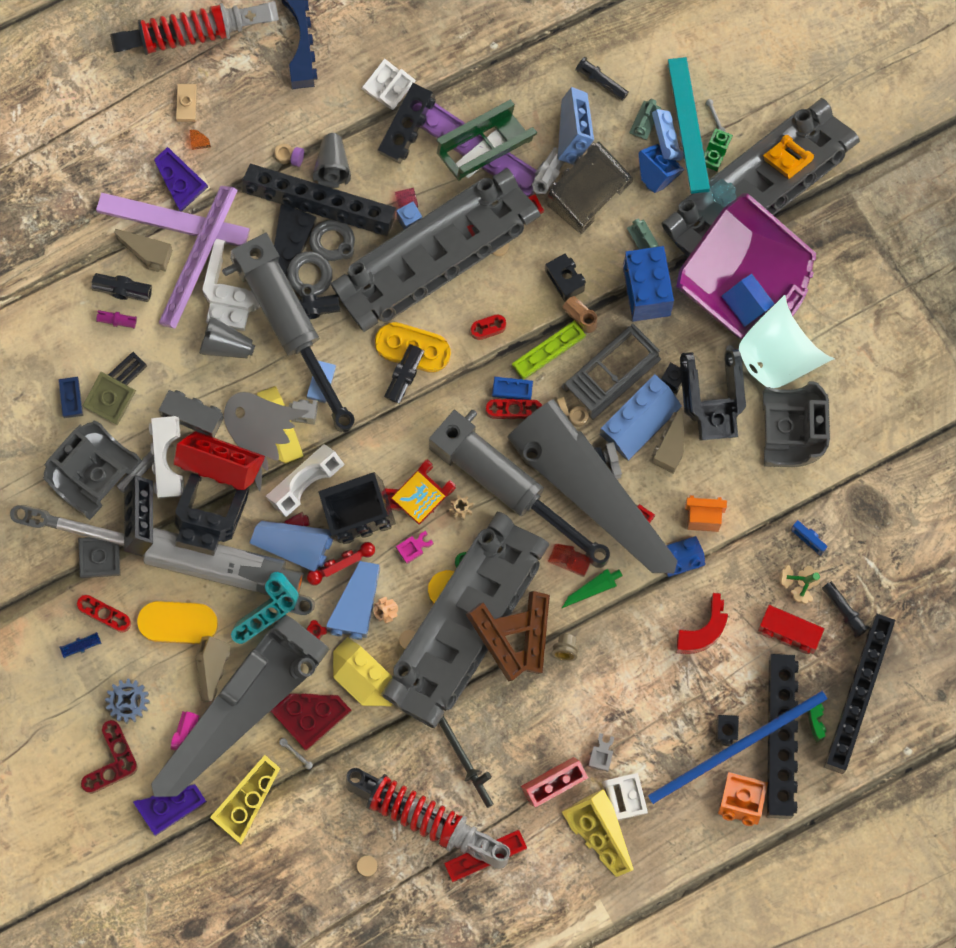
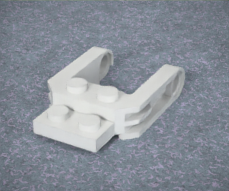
M216 239L202 289L205 298L210 303L206 323L208 324L210 317H213L233 329L245 331L249 313L254 312L261 306L252 290L248 291L245 288L217 284L226 241Z

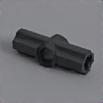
M95 273L92 279L91 289L93 291L111 294L117 299L127 300L130 298L149 302L152 295V285L135 282L126 276L117 275L112 277Z
M338 294L323 297L308 295L299 300L310 320L316 319L323 314L341 312Z
M409 344L401 362L397 364L393 372V379L384 395L385 398L400 404L408 386L412 384L416 376V369L425 353L424 350Z

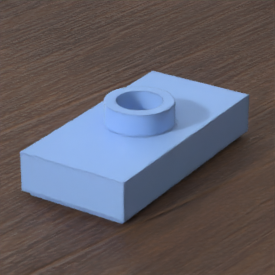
M318 361L331 384L336 365ZM312 376L307 399L326 403L325 397Z

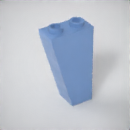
M571 87L561 101L558 160L575 165L594 141L588 93Z
M269 521L259 522L250 540V544L312 571L323 567V563H325L327 558L324 554L326 549H330L333 542L330 530Z
M359 562L327 623V631L331 635L342 636V634H346L356 640H362V637L367 638L380 564Z

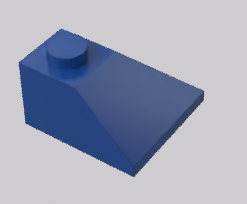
M659 144L643 149L638 153L641 180L646 184L647 189L654 193L665 189L685 170L674 159H665Z

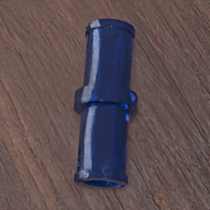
M95 632L81 639L78 637L76 641L59 648L65 659L79 652L82 654L86 649L102 643L98 633Z

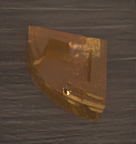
M190 130L192 150L211 148L210 141L204 134L198 130Z

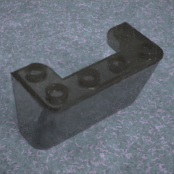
M600 141L591 143L587 149L588 152L584 156L580 155L575 160V165L571 169L567 168L562 173L561 179L558 182H553L548 189L547 206L581 235L594 222L595 214L616 193L621 195L633 182V177Z

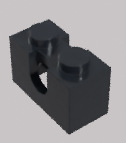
M566 253L545 264V272L564 302L570 297L584 292L586 284L584 276L581 273L577 274L575 271L576 264L571 257L568 258ZM568 273L572 277L565 279L562 276Z

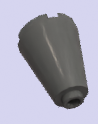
M329 133L323 137L313 170V180L315 181L316 179L318 184L330 188H338L339 184L342 183L346 185L351 180V171L343 140L336 133Z
M210 317L199 353L210 356L247 359L248 355H253L255 345L252 344V339L220 320Z

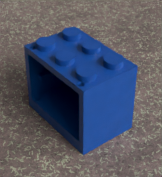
M664 246L625 251L623 272L632 322L671 316L674 297Z

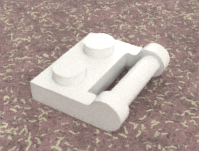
M638 773L602 782L618 821L648 813ZM615 785L620 786L625 812L620 813L613 787Z

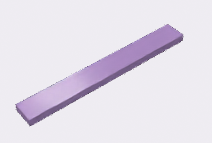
M220 186L161 316L160 325L176 328L238 191L234 187Z
M101 193L96 208L97 213L197 237L206 219L205 217ZM223 222L216 239L225 240L226 244L240 246L247 242L250 229Z

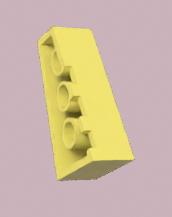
M264 755L210 817L212 821L240 845L249 831L280 768Z

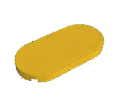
M398 322L388 323V325L382 326L376 333V350L386 360L395 363L401 362L409 344H412L425 351L417 367L418 370L430 373L438 372L445 368L450 361V346L445 338L438 334Z
M151 602L141 609L137 619L138 628L142 635L153 642L200 644L202 637H213L218 629V620L214 611L207 605L197 603Z

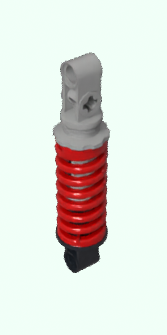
M275 1L238 9L237 5L226 9L223 3H220L216 6H210L209 13H206L204 8H200L199 15L194 10L189 11V17L184 12H180L179 19L174 14H170L169 23H167L164 16H160L159 25H157L154 18H150L149 23L139 19L137 30L112 33L110 38L114 53L142 47L145 55L156 52L157 43L160 49L165 51L167 49V41L172 49L176 48V39H178L182 47L186 46L187 40H189L191 45H195L196 38L198 37L201 43L206 42V36H209L211 41H215L217 35H220L221 39H230V33L236 30L241 32L242 26L279 20ZM248 11H251L253 14L255 13L256 17L253 18V21L245 18Z
M352 768L347 772L345 784L347 790L368 800L366 807L368 810L377 811L384 817L391 814L392 821L397 822L400 820L403 827H407L410 824V829L413 832L420 829L422 837L429 835L430 841L436 842L439 840L438 844L449 852L453 847H457L463 854L467 852L474 858L482 860L497 869L504 868L508 864L510 856L508 846L494 840L487 834L477 831L475 826H468L466 824V816L458 814L455 816V811L453 810L447 815L444 813L446 810L445 806H440L439 810L434 808L436 805L434 800L429 805L426 804V796L424 795L418 800L415 798L417 792L414 790L411 791L409 797L404 796L407 791V786L405 785L400 788L399 792H396L397 781L393 780L391 782V779L386 774H383L378 779L359 768ZM357 778L360 782L354 783L350 779ZM500 853L504 855L505 858L499 859L495 856V854Z

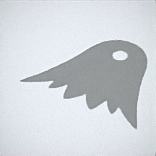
M240 392L228 400L224 410V421L228 432L237 446L265 456L261 466L268 471L266 456L278 461L279 454L276 444H287L290 442L283 429L294 428L295 425L290 420L299 418L309 411L282 406L255 394ZM238 407H243L245 410V415L241 419L235 414ZM261 467L255 478L259 491L261 490L262 483Z

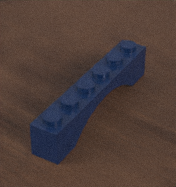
M282 0V4L295 17L300 29L299 46L289 64L292 90L315 87L314 80H318L317 69L312 67V63L316 61L314 51H310V45H313L312 34H308V28H311L310 17H306V11H309L308 0Z

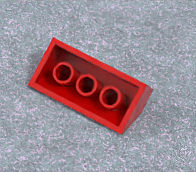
M194 431L177 443L174 465L179 466L182 470L198 473L201 477L215 479L218 483H226L237 490H245L253 484L265 456Z

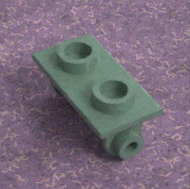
M656 100L643 101L629 132L630 134L644 140L648 139L654 125L652 112L656 109L661 110V107L656 105Z
M639 218L635 219L632 222L633 225L627 227L638 249L660 247L644 219L641 221Z

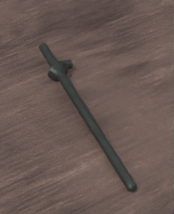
M443 715L439 724L467 772L465 782L471 780L487 808L493 806L494 803L483 786L485 782L492 778L491 774L485 772L478 777L482 771L473 768Z

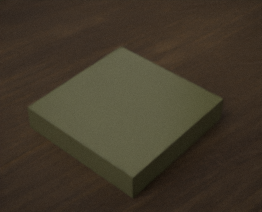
M100 372L83 407L118 425L136 390L104 372Z

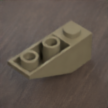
M682 408L679 409L678 413L674 412L669 421L671 423L669 430H664L660 438L663 440L660 447L656 445L651 455L654 457L653 464L673 474L684 453Z
M211 636L202 637L196 653L201 701L211 702L215 698L218 681L224 673V663L230 656L229 648L231 644Z

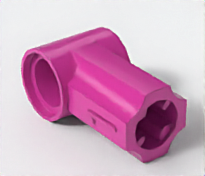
M182 711L177 732L174 733L172 738L171 750L176 751L199 721V715Z

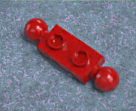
M364 542L358 551L347 550L341 554V558L337 560L333 558L323 563L324 567L320 568L321 570L309 571L307 574L308 583L318 585L323 577H329L361 560V557H372L375 554L374 544Z

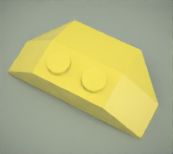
M276 386L257 393V396L265 400L285 406ZM294 428L283 429L290 442L287 444H276L279 460L286 464L304 456Z
M347 637L333 651V678L362 706L391 707L393 704L381 694L393 677L360 645Z

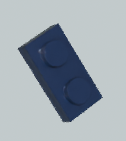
M78 376L58 379L63 418L83 416Z

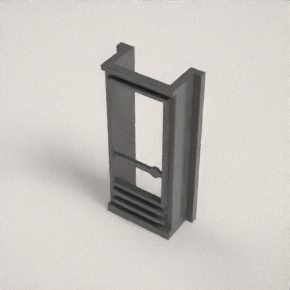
M631 324V326L626 328L568 379L561 388L565 392L570 390L586 406L589 417L594 420L661 360L659 357L660 350L634 324ZM633 335L650 353L618 380V377L613 375L602 361ZM598 364L612 377L613 381H616L606 392L588 375Z

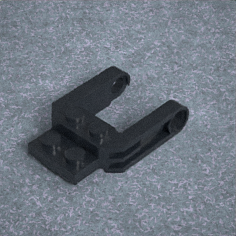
M738 349L726 350L724 355L728 399L704 401L700 399L698 369H696L694 353H682L680 356L684 413L694 422L698 421L699 441L738 437L737 416L746 408L740 351Z
M191 473L175 510L174 525L179 530L175 546L214 556L220 541L226 542L233 538L248 499L249 487L245 490H236L227 516L222 517L219 514L192 508L196 499L199 481H202V477Z

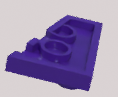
M167 147L154 159L180 212L208 188V185L170 148Z
M196 784L187 786L176 797L151 796L143 800L133 801L154 836H157L207 803Z

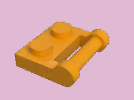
M785 135L763 157L768 164L790 179L812 162L814 154L810 151H805L793 141L792 137ZM789 147L802 158L799 160L796 159L785 149Z

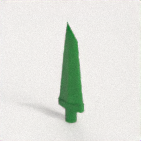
M608 569L604 570L569 595L562 608L615 588L617 586L615 580L623 576L621 571L618 569L610 573Z

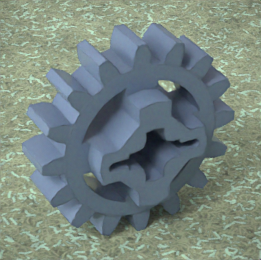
M127 679L125 684L119 680V686L112 685L113 692L107 691L110 698H106L105 701L110 703V705L106 709L108 711L113 710L110 715L112 718L117 715L116 720L118 722L122 718H124L126 724H128L129 719L136 722L137 716L143 718L142 711L148 712L145 704H150V701L145 698L149 696V693L143 692L145 689L144 685L138 687L139 682L137 680L133 684H131L130 679ZM127 688L132 689L131 691H123V689ZM117 695L118 703L114 704L115 697ZM141 697V703L138 707L137 700ZM125 698L130 699L131 703L129 705L125 703ZM125 711H132V712H133V713H130V714H123V712H125Z

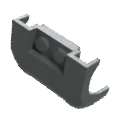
M809 381L802 388L792 390L765 387L763 390V410H765L764 467H801L818 461L825 454L830 443L828 394H826L819 383Z
M93 420V422L83 426L80 424L48 458L44 464L43 478L66 503L91 520L103 506L100 501L125 473L130 475L142 460L135 452L128 450L114 439L101 423Z

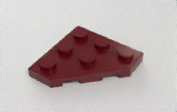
M301 693L288 694L270 712L307 752L349 715L352 710L338 695Z

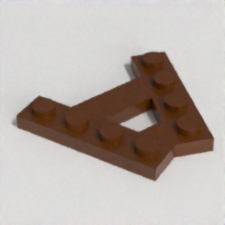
M536 591L529 592L527 612L494 619L483 602L466 614L508 682L513 681L524 671L536 674L543 673L550 595ZM525 631L524 649L515 653L505 636Z

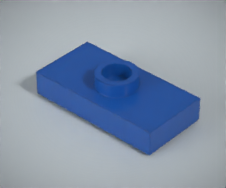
M494 377L492 397L531 400L533 381Z
M798 520L794 523L791 531L821 556L828 546L818 538L819 535L813 529L806 528Z

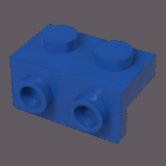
M696 536L666 545L677 559L674 574L667 573L668 577L706 565L704 551Z

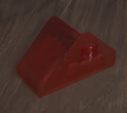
M555 544L548 562L585 578L591 564L589 558L575 551L574 546Z

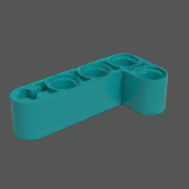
M280 572L270 574L265 584V590L271 598L236 622L231 632V638L234 642L238 644L247 642L293 610L299 594L285 575ZM276 581L280 586H274L271 582ZM284 597H290L292 602L286 601ZM268 608H274L277 612L273 613ZM257 618L261 623H256L253 619Z

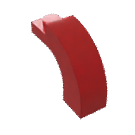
M713 593L711 596L710 621L705 627L695 631H678L676 654L702 652L711 647L720 638L728 619V613H720V611H724V600L721 599V593Z

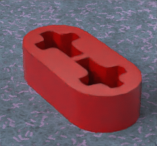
M497 314L475 321L471 325V335L477 340H483L501 334L506 329V319L502 315ZM496 320L502 323L500 328L493 326ZM479 326L481 329H483L482 334H479V332H475L476 327Z

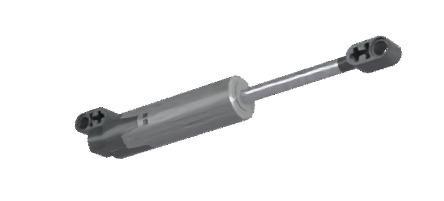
M17 505L10 511L11 519L19 524L35 528L47 526L124 546V533L52 516L44 509L28 505ZM20 508L25 512L23 519H20L17 515ZM41 515V518H44V521L40 522L39 519H31V517ZM157 528L153 529V544L144 554L143 561L145 565L268 595L265 590V584L273 572H280L285 575L298 594L304 576L302 572L286 569L285 560L221 544L218 545L214 556L176 547L175 541L178 534ZM276 581L271 582L274 586H280ZM299 594L295 609L293 608L290 612L299 615L310 614L315 608V602L311 597ZM301 601H308L310 604L308 611L301 609Z

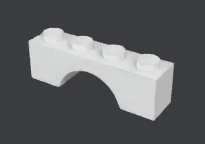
M179 417L151 418L152 423H149L150 435H153L151 453L154 455L155 460L152 463L153 474H156L154 493L157 494L158 498L182 496L184 477L170 469L166 458L170 444L180 438Z
M323 444L268 493L266 497L278 512L287 517L301 504V495L311 483L321 478H330L345 464L334 450Z

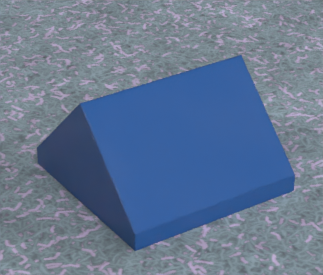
M753 274L738 282L721 296L744 327L775 305Z

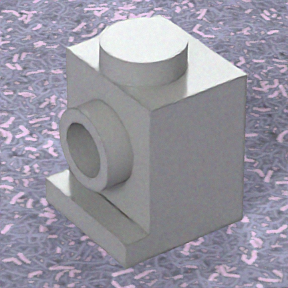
M307 400L293 401V404L289 403L290 408L309 411L307 414L292 420V422L315 425L318 410L317 400H313V404Z

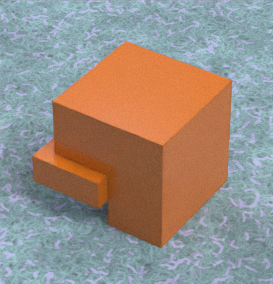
M694 495L687 497L685 510H688L687 530L719 532L722 524V513H725L727 509V500H722V497L717 499L694 498Z

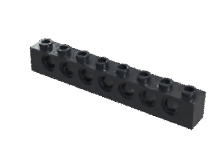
M251 163L242 181V192L248 195L283 204L376 234L388 236L395 220L396 207Z
M878 613L873 617L824 765L826 769L840 774H844L847 770L896 621L895 619Z
M771 654L769 657L768 723L779 717V712L786 713L798 705V701H795V693H798L799 685L798 681H795V673H798L799 662L795 661V655ZM779 673H787L789 679L786 681L781 680ZM778 693H787L789 699L786 701L781 700ZM795 719L768 735L767 818L792 819L794 814H797L798 805L797 801H794V793H797L798 782L794 781V773L798 771V761H794V753L798 752V741H794L795 733H798V721H795ZM778 733H787L788 740H780L778 737ZM785 752L788 755V760H780L778 753ZM785 772L788 780L781 781L778 778V773ZM779 792L786 793L788 800L785 802L780 801L777 794Z

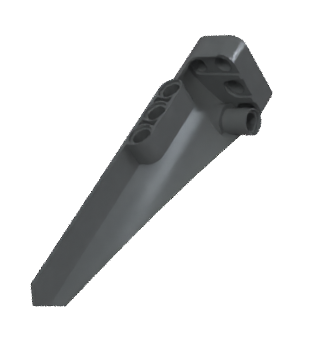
M554 399L533 412L508 435V439L519 452L527 466L533 467L558 488L651 573L674 574L677 559L581 431L576 430ZM529 452H533L537 455V457L534 459H530L527 457L526 454Z
M284 615L278 619L258 646L248 654L153 780L151 787L154 797L178 796L307 677L311 676L330 650L328 646L290 616ZM302 663L306 664L309 668L307 674L303 673L300 669Z

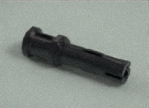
M583 57L575 71H580L588 77L589 81L597 82L623 101L629 94V91L602 73L599 66H594L587 61V57Z
M833 581L822 587V590L844 617V624H848L855 638L860 637L870 629L859 617V612L854 611Z

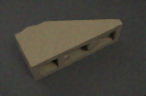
M115 229L114 233L117 240L149 269L156 272L160 270L166 272L173 251L171 244Z

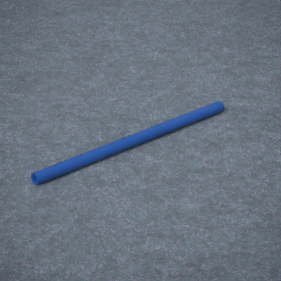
M822 690L649 794V799L652 804L658 802L826 701L828 698Z

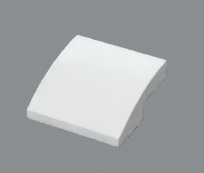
M384 59L361 89L372 98L394 110L416 80L402 69L398 70Z

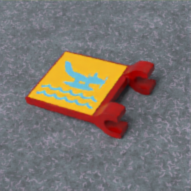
M428 459L422 463L419 469L391 497V500L419 525L456 489V485L451 480L441 488L426 475L433 468V464Z

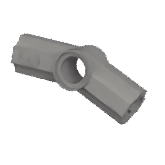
M554 147L547 159L543 161L535 172L536 177L531 185L533 186V191L537 194H545L560 173L559 170L563 166L564 161L558 160V148Z

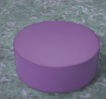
M295 147L291 155L292 166L300 167L304 158V149Z

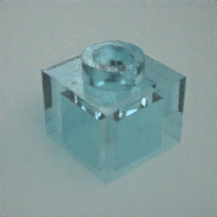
M720 179L710 187L713 199L723 208L737 198L734 185L730 182L727 183L723 179Z

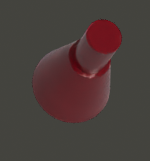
M303 512L282 522L284 524L310 526L309 517L307 514L304 515Z

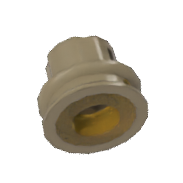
M560 634L558 643L553 645L552 656L561 661H575L579 652L575 646L577 638L571 634Z

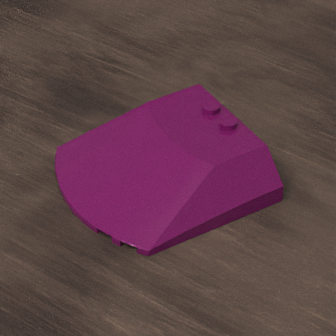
M743 193L723 208L680 268L676 287L742 340L749 330L770 309L744 327L721 296L738 282L753 274L774 304L784 295L786 296L787 306L793 317L809 290L807 287L810 278H813L814 272H812L814 260L816 261V252L748 193Z

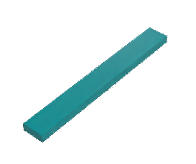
M687 57L668 59L690 193L710 192Z

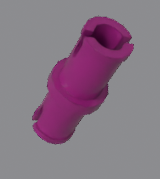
M98 310L96 322L113 324V327L124 326L135 329L137 317L123 315L117 311L112 313Z

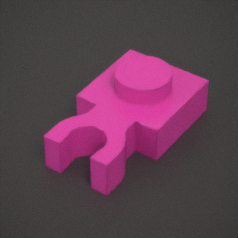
M426 531L422 532L418 539L415 540L411 536L396 546L397 551L406 564L423 554L422 548H429L434 545L432 539L429 542L422 540L428 535Z

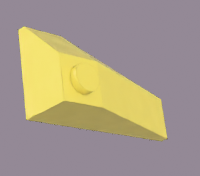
M604 790L589 795L562 811L572 831L576 835L579 833L585 839V844L588 848L592 847L600 855L599 859L616 877L633 870L614 808Z

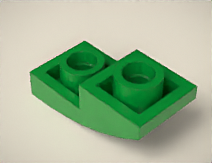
M715 128L704 153L706 168L718 172L732 140V134Z
M822 703L808 711L809 724L816 743L823 740L827 732L824 724L818 721L824 715Z

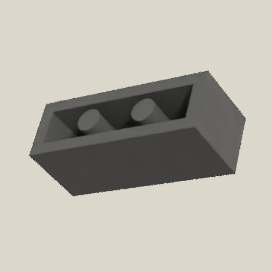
M168 390L159 408L160 415L162 417H179L180 425L214 438L224 419L221 410L212 405L210 407L203 405V402L197 398L189 399L178 390H175V392Z

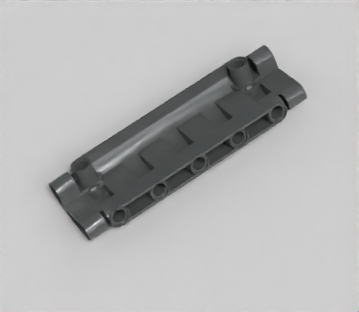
M820 98L808 109L798 110L709 180L710 192L695 193L685 198L679 204L677 212H674L661 223L662 227L688 258L723 208L741 194L748 193L772 215H775L841 163L845 153L857 145L860 139L855 131L833 116L829 103L825 99ZM815 130V134L810 136L809 134ZM785 135L792 137L793 141L805 151H810L814 154L812 162L790 179L768 164L763 157ZM789 147L785 149L796 159L799 160L802 158ZM699 221L700 224L695 227L694 224Z
M505 168L493 176L492 179L483 178L375 248L351 264L348 268V275L344 274L330 284L354 321L363 332H366L379 323L378 319L382 322L392 320L522 234L524 225L527 226L541 216L540 212L518 187L512 172ZM498 200V203L493 206L492 203ZM469 225H473V226H474V227H472V229H473V231H474V233H475V235H474L473 237L471 236V234H470V232H469V230H468V228H467V226H469ZM368 284H370V287H369L368 289L365 290V289L363 288V287L367 286Z
M497 511L487 526L488 528L482 530L474 540L393 669V678L390 679L381 694L403 712L434 729L444 715V711L452 709L488 652L487 647L466 614L479 603L484 602L494 619L510 616L538 572L540 566L538 560H541L549 547V543L545 539L514 525L512 520L502 512ZM501 546L502 551L500 553H497L498 549ZM408 671L405 676H402L404 672ZM416 679H418L419 683L416 686H414V682L416 681Z

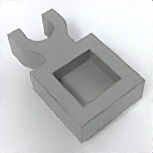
M614 442L606 444L605 451H603L605 462H609L611 472L616 479H620L622 472Z
M600 733L598 737L599 747H593L588 767L608 772L613 751L608 749L613 744L614 737L611 736L610 741L604 743L602 741L603 734Z

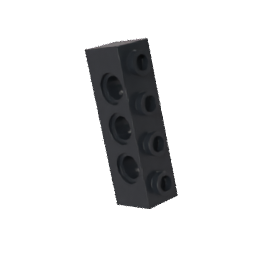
M412 83L378 148L380 154L400 164L402 160H406L411 143H415L418 137V129L427 120L426 114L428 110H431L435 105L436 96L432 91ZM415 104H422L420 110L413 111V106ZM408 120H412V126L409 128H405L404 123ZM398 137H403V143L396 145L395 140Z
M135 475L124 488V551L142 557L153 544V481Z

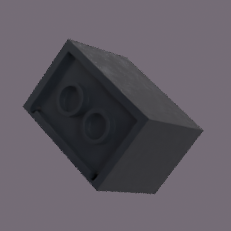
M375 472L318 491L331 536L339 543L349 544L354 541V538L360 536L366 538L373 535L375 531H386L396 524L383 480Z

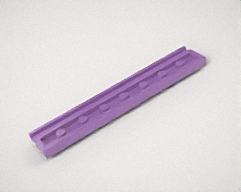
M435 103L434 107L428 110L426 114L427 120L420 128L435 138H439L462 126L465 122ZM415 104L413 106V111L420 110L422 104ZM478 135L453 150L465 156L484 139L481 135ZM510 152L481 167L492 176L508 168L514 175L518 187L527 197L531 196L534 192L531 184L536 177L535 172L537 170Z

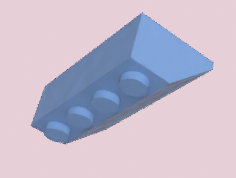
M654 374L601 427L600 435L608 443L614 442L615 449L629 461L682 405L670 387Z

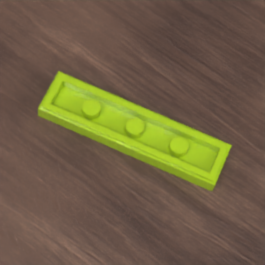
M574 320L513 362L512 367L521 379L525 380L586 338V334Z

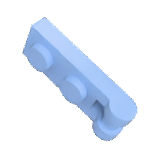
M656 109L652 112L662 155L665 159L681 161L684 153L679 148L670 111Z

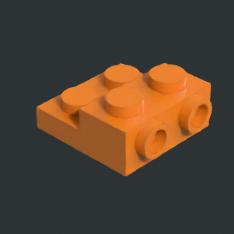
M728 772L718 814L728 821L734 819L741 820L746 826L758 825L768 782Z

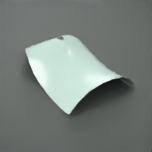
M785 295L749 330L739 345L742 360L749 373L764 386L771 388L784 386L835 359L824 354L807 338L792 317ZM757 362H762L763 367L760 368ZM749 364L756 368L757 374L751 370Z

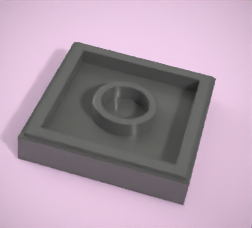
M91 537L78 538L80 578L121 576L120 548L118 544Z

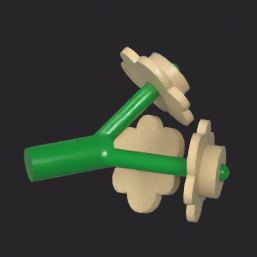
M786 565L779 576L780 584L784 588H788L792 585L793 580H798V584L804 587L803 589L795 587L794 590H791L793 600L803 604L812 602L813 597L809 595L810 592L807 589H811L820 583L819 571L813 570L811 566H806L804 571H799V576H793V570H791L790 565Z

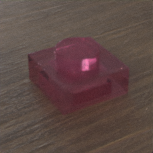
M414 187L395 192L399 209L411 202H414L418 208Z

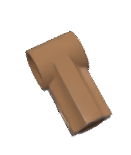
M575 296L570 297L562 306V309L580 325L582 331L586 333L594 332L597 328V314L593 310H589ZM586 319L593 320L591 324H586L584 321Z

